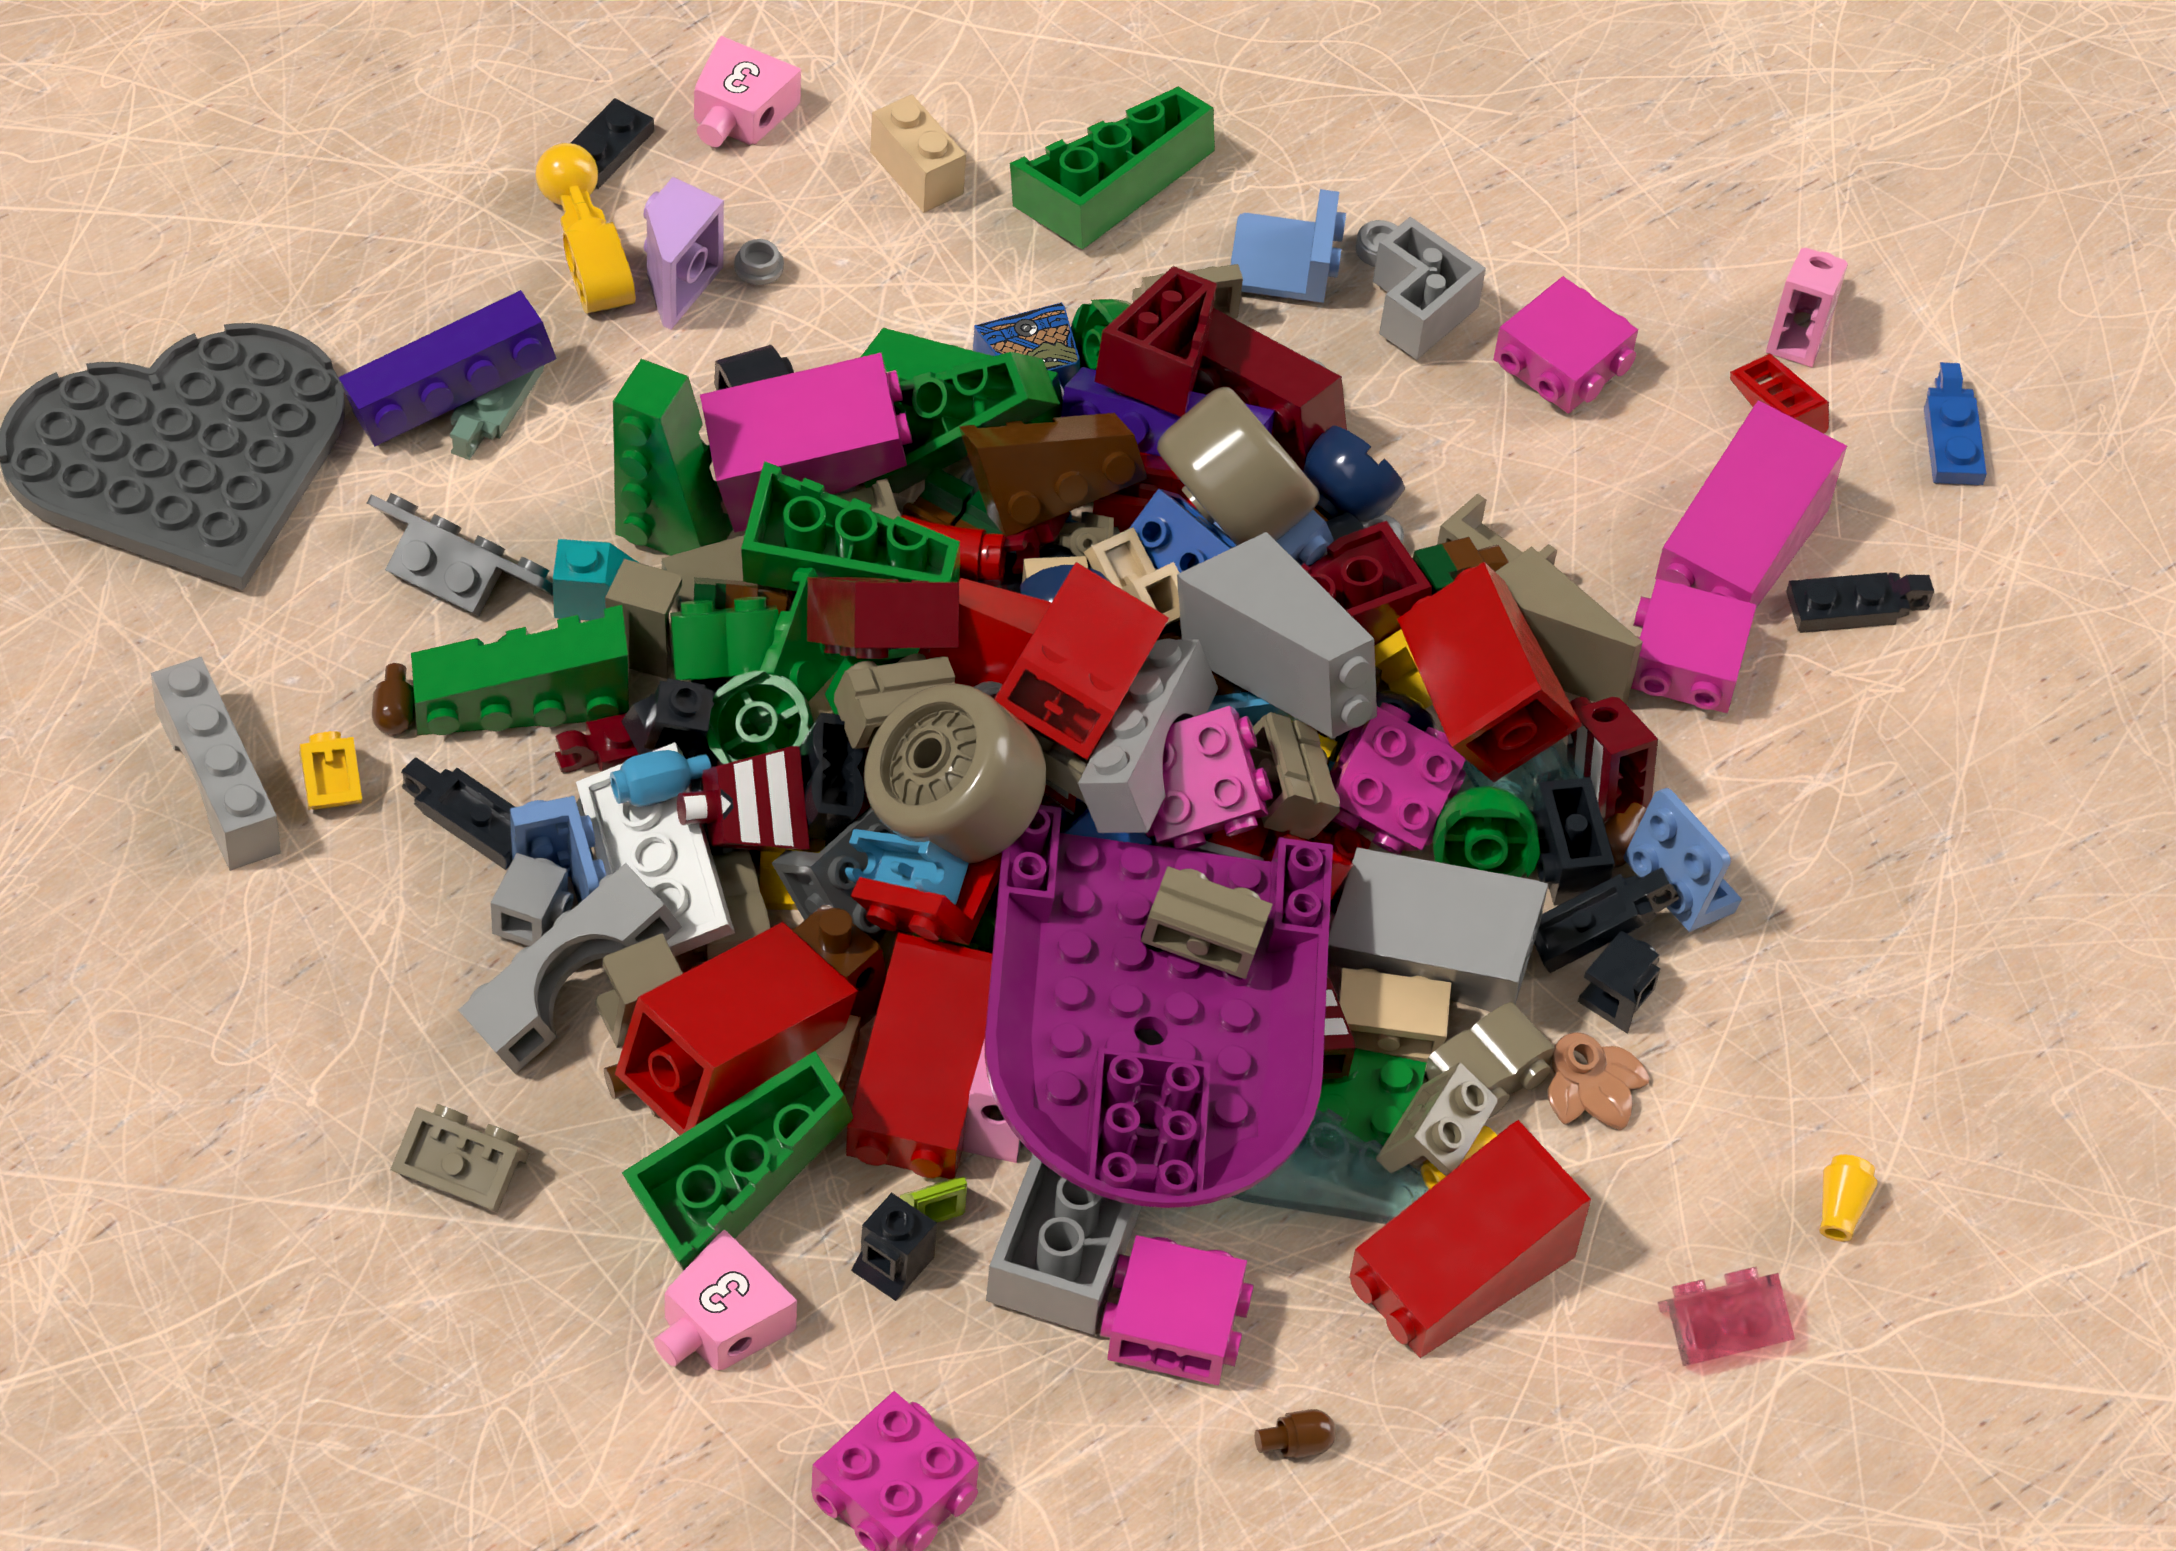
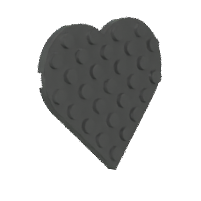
M258 323L225 324L223 332L210 334L198 339L195 333L165 350L150 368L123 362L86 363L87 370L72 373L60 378L57 372L36 382L17 398L4 417L0 428V465L9 491L25 509L53 525L243 591L340 436L345 418L344 390L333 369L332 361L327 354L313 342L297 333L284 328Z

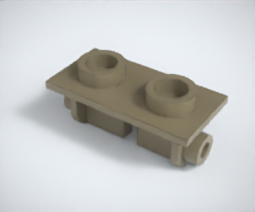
M1081 512V522H1065L1055 541L1050 542L1052 547L1055 545L1068 547L1075 556H1085L1084 551L1120 532L1118 527H1114V518L1091 512Z

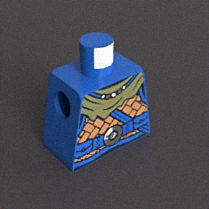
M1062 302L974 325L973 351L991 356L1015 352L1043 358L1046 369L1058 373L1062 397L1064 396L1066 384L1080 370V358Z

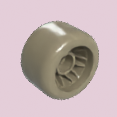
M1229 387L1215 389L1170 426L1161 435L1157 443V450L1160 456L1185 485L1181 489L1211 525L1216 522L1237 546L1265 532L1275 541L1279 540L1305 518L1319 501L1320 494L1318 489L1234 390Z
M942 684L926 688L910 696L898 705L884 720L868 750L864 768V784L872 810L888 829L909 841H931L954 856L968 862L970 865L988 860L1003 852L1028 828L1039 809L1044 795L1046 763L1036 736L1022 721L991 696L967 685Z

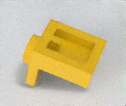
M338 731L310 735L309 743H303L299 746V757L302 764L308 811L361 804L363 799L354 737L341 738V733Z

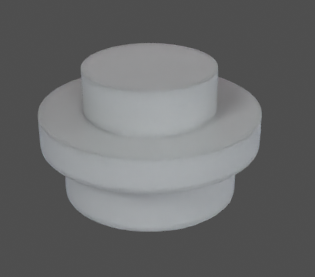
M753 239L743 244L736 254L734 268L738 277L743 281L753 285H766L776 281L782 275L784 260L775 244L765 239Z

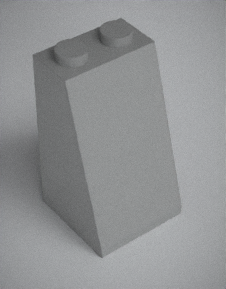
M1267 532L1177 574L1182 640H1200L1211 671L1332 739L1377 717L1374 638Z
M1363 848L1356 849L1352 862L1353 867L1335 893L1341 895L1336 913L1330 912L1328 964L1340 968L1355 970L1368 968L1385 974L1407 977L1422 976L1431 980L1451 982L1450 1000L1489 1012L1509 1002L1516 1004L1540 926L1548 883Z

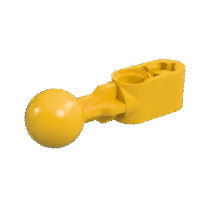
M560 143L550 147L541 155L536 165V183L541 193L548 200L563 206L565 213L561 217L560 223L563 229L564 251L584 312L587 314L635 304L636 296L633 277L616 227L613 222L606 223L603 211L593 206L590 195L593 193L598 181V168L594 158L586 149L576 144Z

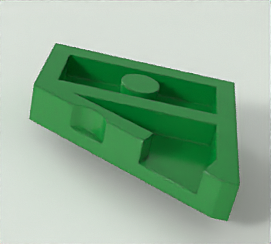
M798 568L791 582L799 586L791 610L780 612L774 629V641L766 651L760 671H765L769 675H777L781 678L783 676L791 680L809 702L836 673L845 656L824 653L823 643L807 641L808 577H818L814 568Z

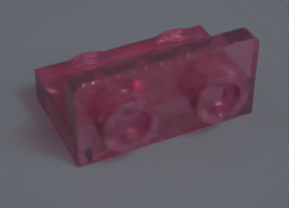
M1756 1266L1724 1274L1726 1285L1707 1290L1705 1279L1671 1287L1674 1298L1657 1303L1660 1313L1667 1311L1670 1313L1683 1366L1794 1340L1795 1337L1779 1274L1775 1273L1759 1277Z

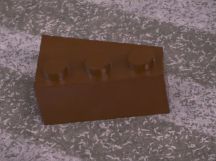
M1115 413L1052 418V422L1034 424L1012 421L1006 422V426L977 428L975 425L959 426L987 514L1005 537L1148 479L1135 435Z

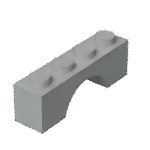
M1199 639L1157 640L1106 727L1078 782L1098 833H1142L1149 831L1166 796L1163 782V751L1169 728L1174 723L1207 713L1218 690Z
M202 656L152 672L151 680L156 713L174 751L180 749L191 768L206 809L212 834L229 870L231 871L280 854L277 815Z
M625 863L615 873H611L601 879L599 887L574 909L560 915L553 927L533 945L519 951L511 964L492 981L478 987L472 993L469 1001L458 1010L516 1074L557 1038L553 1023L554 1003L560 988L570 975L591 961L604 958L608 954L663 933L667 941L682 926L665 904Z

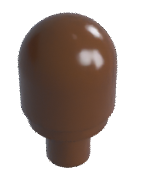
M391 663L386 666L385 681L378 683L376 690L373 692V723L377 729L388 735H398L405 732L414 720L415 700L413 687L406 682V666L400 663Z
M1631 803L1624 814L1616 813L1604 822L1615 862L1614 868L1627 863L1624 860V854L1647 810L1639 803Z
M1318 1409L1289 1412L1277 1419L1276 1427L1255 1430V1444L1259 1453L1281 1450L1284 1457H1292L1293 1459L1315 1456L1326 1452L1333 1445L1336 1437V1427L1331 1417Z

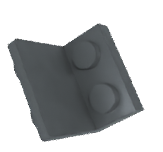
M870 806L819 853L785 850L772 862V865L804 920L822 905H831L833 908L847 911L852 917V923L873 940H876L886 930L867 920V911L851 897L856 884L850 881L845 873L846 867L861 869L863 872L868 865L867 854L857 851L849 843L853 829L895 834L879 820Z

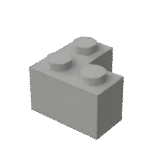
M1409 217L1379 242L1373 282L1388 292L1385 296L1379 334L1418 360L1479 307L1486 268L1412 217Z

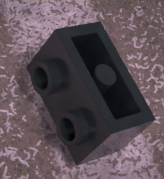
M1591 777L1539 782L1533 810H1530L1534 815L1539 837L1540 856L1537 862L1539 881L1548 883L1553 905L1555 906L1611 879L1615 862Z

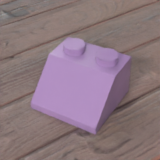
M672 177L660 192L656 191L649 197L643 213L644 218L647 220V237L644 243V251L647 253V276L662 325L672 330L723 268L724 200L675 177Z

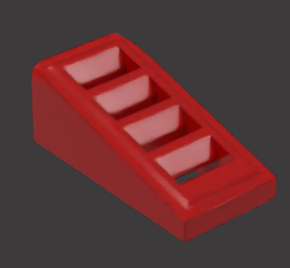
M1769 353L1730 372V380L1752 407L1759 400L1823 434L1827 432L1829 428V402L1772 354ZM1766 378H1773L1761 385L1758 383Z

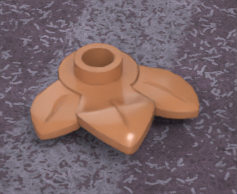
M1577 1032L1563 1036L1555 1044L1551 1059L1555 1076L1548 1087V1099L1554 1113L1563 1124H1568L1578 1118L1585 1110L1610 1127L1618 1130L1624 1129L1629 1122L1632 1112L1631 1090L1640 1089L1649 1083L1646 1069L1632 1053L1621 1047H1601L1594 1038L1584 1033ZM1573 1051L1582 1054L1588 1064L1578 1063L1574 1058Z

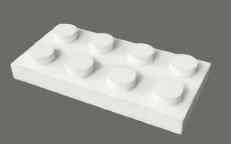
M672 743L670 745L655 750H671L678 752L683 756L682 751L676 743ZM622 764L576 782L584 813L590 816L592 822L597 859H602L606 876L615 873L621 866L627 863L665 904L682 926L681 929L667 940L674 957L735 933L704 825L682 826L680 824L677 814V797L645 807H636L629 802L618 804L612 792L610 772L620 770ZM691 783L684 792H694Z

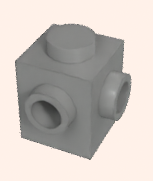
M516 853L491 901L492 934L527 946L533 945L553 927L560 915L572 909L574 896L568 892L567 869L558 867L552 861L544 858L534 859Z

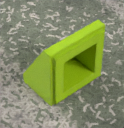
M965 1177L949 1179L901 1194L900 1198L938 1223L965 1213L967 1182Z

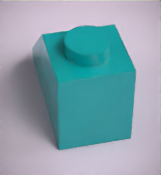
M558 539L553 573L554 618L561 619L574 615H579L580 620L586 621L603 618L604 609L606 608L605 597L623 560L638 561L609 542Z

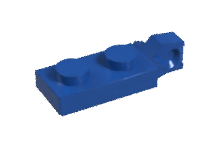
M1940 362L1938 378H1935L1934 381L1935 388H1928L1924 406L1933 483L1983 485L1987 473L1977 400L1974 398L1973 389H1962L1963 376L1960 363Z

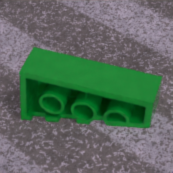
M814 1051L621 1173L676 1262L684 1271L723 1230H726L735 1239L854 1117L845 1095L816 1051Z

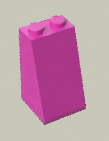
M881 353L700 394L716 482L734 533L745 531L747 528L764 461L780 467L782 474L801 482L804 478L822 484L824 485V491L832 495L907 465L903 445L911 444L912 438L906 413L896 415L894 402L903 400L897 371L886 372Z
M1758 400L1664 544L1655 579L1681 583L1691 588L1722 596H1731L1741 601L1756 604L1757 608L1829 511L1847 445Z

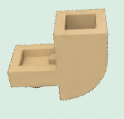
M1134 527L1097 543L1084 551L1092 569L1100 571L1112 584L1169 617L1165 626L1180 620L1177 581L1179 571L1174 562L1155 570Z

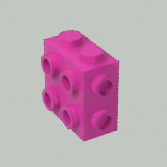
M1562 276L1499 327L1493 360L1499 363L1506 372L1517 376L1536 390L1545 400L1554 403L1569 414L1583 401L1589 403L1594 400L1604 384L1615 375L1620 377L1630 369L1636 358L1634 347L1639 329L1631 325L1626 318L1617 315L1596 300L1588 291L1579 288Z
M1656 579L1651 599L1641 596L1633 624L1635 627L1642 628L1641 635L1638 638L1643 643L1631 689L1643 691L1651 696H1662L1685 702L1701 709H1711L1728 714L1757 605L1731 596H1722L1691 588L1681 583Z
M1382 703L1380 707L1377 706V717L1350 730L1330 771L1334 790L1338 793L1340 799V812L1331 821L1352 831H1355L1357 826H1360L1375 834L1372 840L1374 844L1393 854L1401 855L1403 850H1422L1424 845L1429 846L1433 842L1432 836L1436 821L1447 797L1449 799L1453 798L1465 779L1466 771L1462 767L1466 759L1451 747L1444 732L1431 727H1427L1424 732L1408 723L1411 717L1408 713L1391 704Z
M1229 705L1170 726L1163 751V782L1166 796L1149 831L1145 832L1148 838L1155 836L1157 842L1167 848L1173 846L1174 849L1191 850L1206 844L1205 835L1224 829L1227 836L1241 834L1257 828L1256 819L1269 815L1265 801L1272 799L1273 794L1264 768L1255 769L1250 749L1257 747V740L1248 716L1240 718L1239 713Z
M1136 1235L1131 1256L1122 1254L1119 1256L1113 1282V1288L1122 1290L1118 1304L1108 1302L1104 1313L1100 1336L1110 1338L1107 1360L1219 1386L1224 1364L1235 1367L1242 1333L1232 1331L1235 1317L1247 1318L1254 1285L1244 1283L1247 1260L1234 1258L1231 1254L1221 1250L1204 1251L1178 1245L1175 1241L1164 1237L1147 1238Z
M893 1391L812 1464L811 1493L814 1501L825 1514L832 1518L839 1516L854 1529L857 1539L868 1551H923L932 1542L937 1534L938 1526L951 1514L955 1517L960 1516L976 1499L978 1494L979 1462H977L974 1452L965 1442L958 1438L950 1439L936 1427L931 1415L924 1407L916 1402L908 1403L898 1393Z

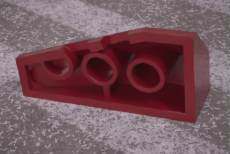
M1387 521L1338 538L1327 546V555L1310 567L1304 563L1301 565L1374 638V646L1401 629L1397 618L1411 610L1418 600L1432 596V586Z

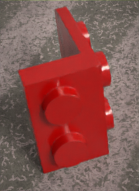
M1002 852L988 860L968 865L956 905L945 895L923 892L918 889L859 877L851 897L867 911V920L880 928L889 931L899 929L912 932L934 941L943 939L969 945L999 880Z

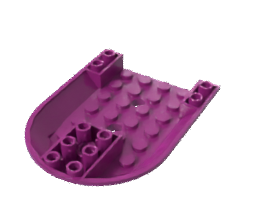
M1040 805L1028 828L1001 855L985 1029L987 1077L1001 1114L1024 1146L1051 1170L1083 1189L1119 1202L1160 1208L1191 1207L1230 1198L1252 1188L1279 1169L1296 1151L1312 1123L1320 1098L1323 1077L1333 845L1279 837L1272 861L1270 862L1060 833L1062 808ZM1168 866L1178 870H1197L1203 873L1211 882L1230 889H1250L1261 900L1272 903L1246 979L1168 951H1152L1141 942L1151 908ZM1145 1028L1157 1031L1164 1041L1158 1045H1147L1136 1037L1135 1032ZM1139 1123L1146 1124L1153 1129H1143L1139 1127Z

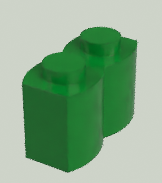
M766 597L734 599V608L713 609V601L711 600L682 602L680 612L670 613L675 679H708L738 676L751 671H760L766 651L774 641V629L779 618L777 606H766Z

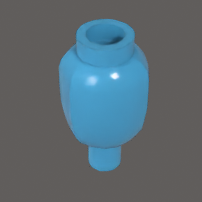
M671 750L637 755L627 759L620 767V770L610 772L612 792L618 804L629 802L636 807H645L662 803L678 797L679 793H683L688 788L691 780L702 778L703 770L711 768V764L706 754L685 759L678 752Z

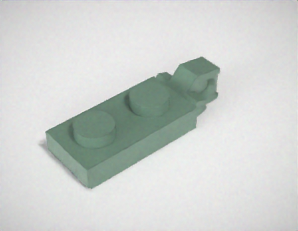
M544 365L454 408V413L451 417V425L454 426L450 433L453 444L451 454L470 460L484 437L500 439L543 373Z

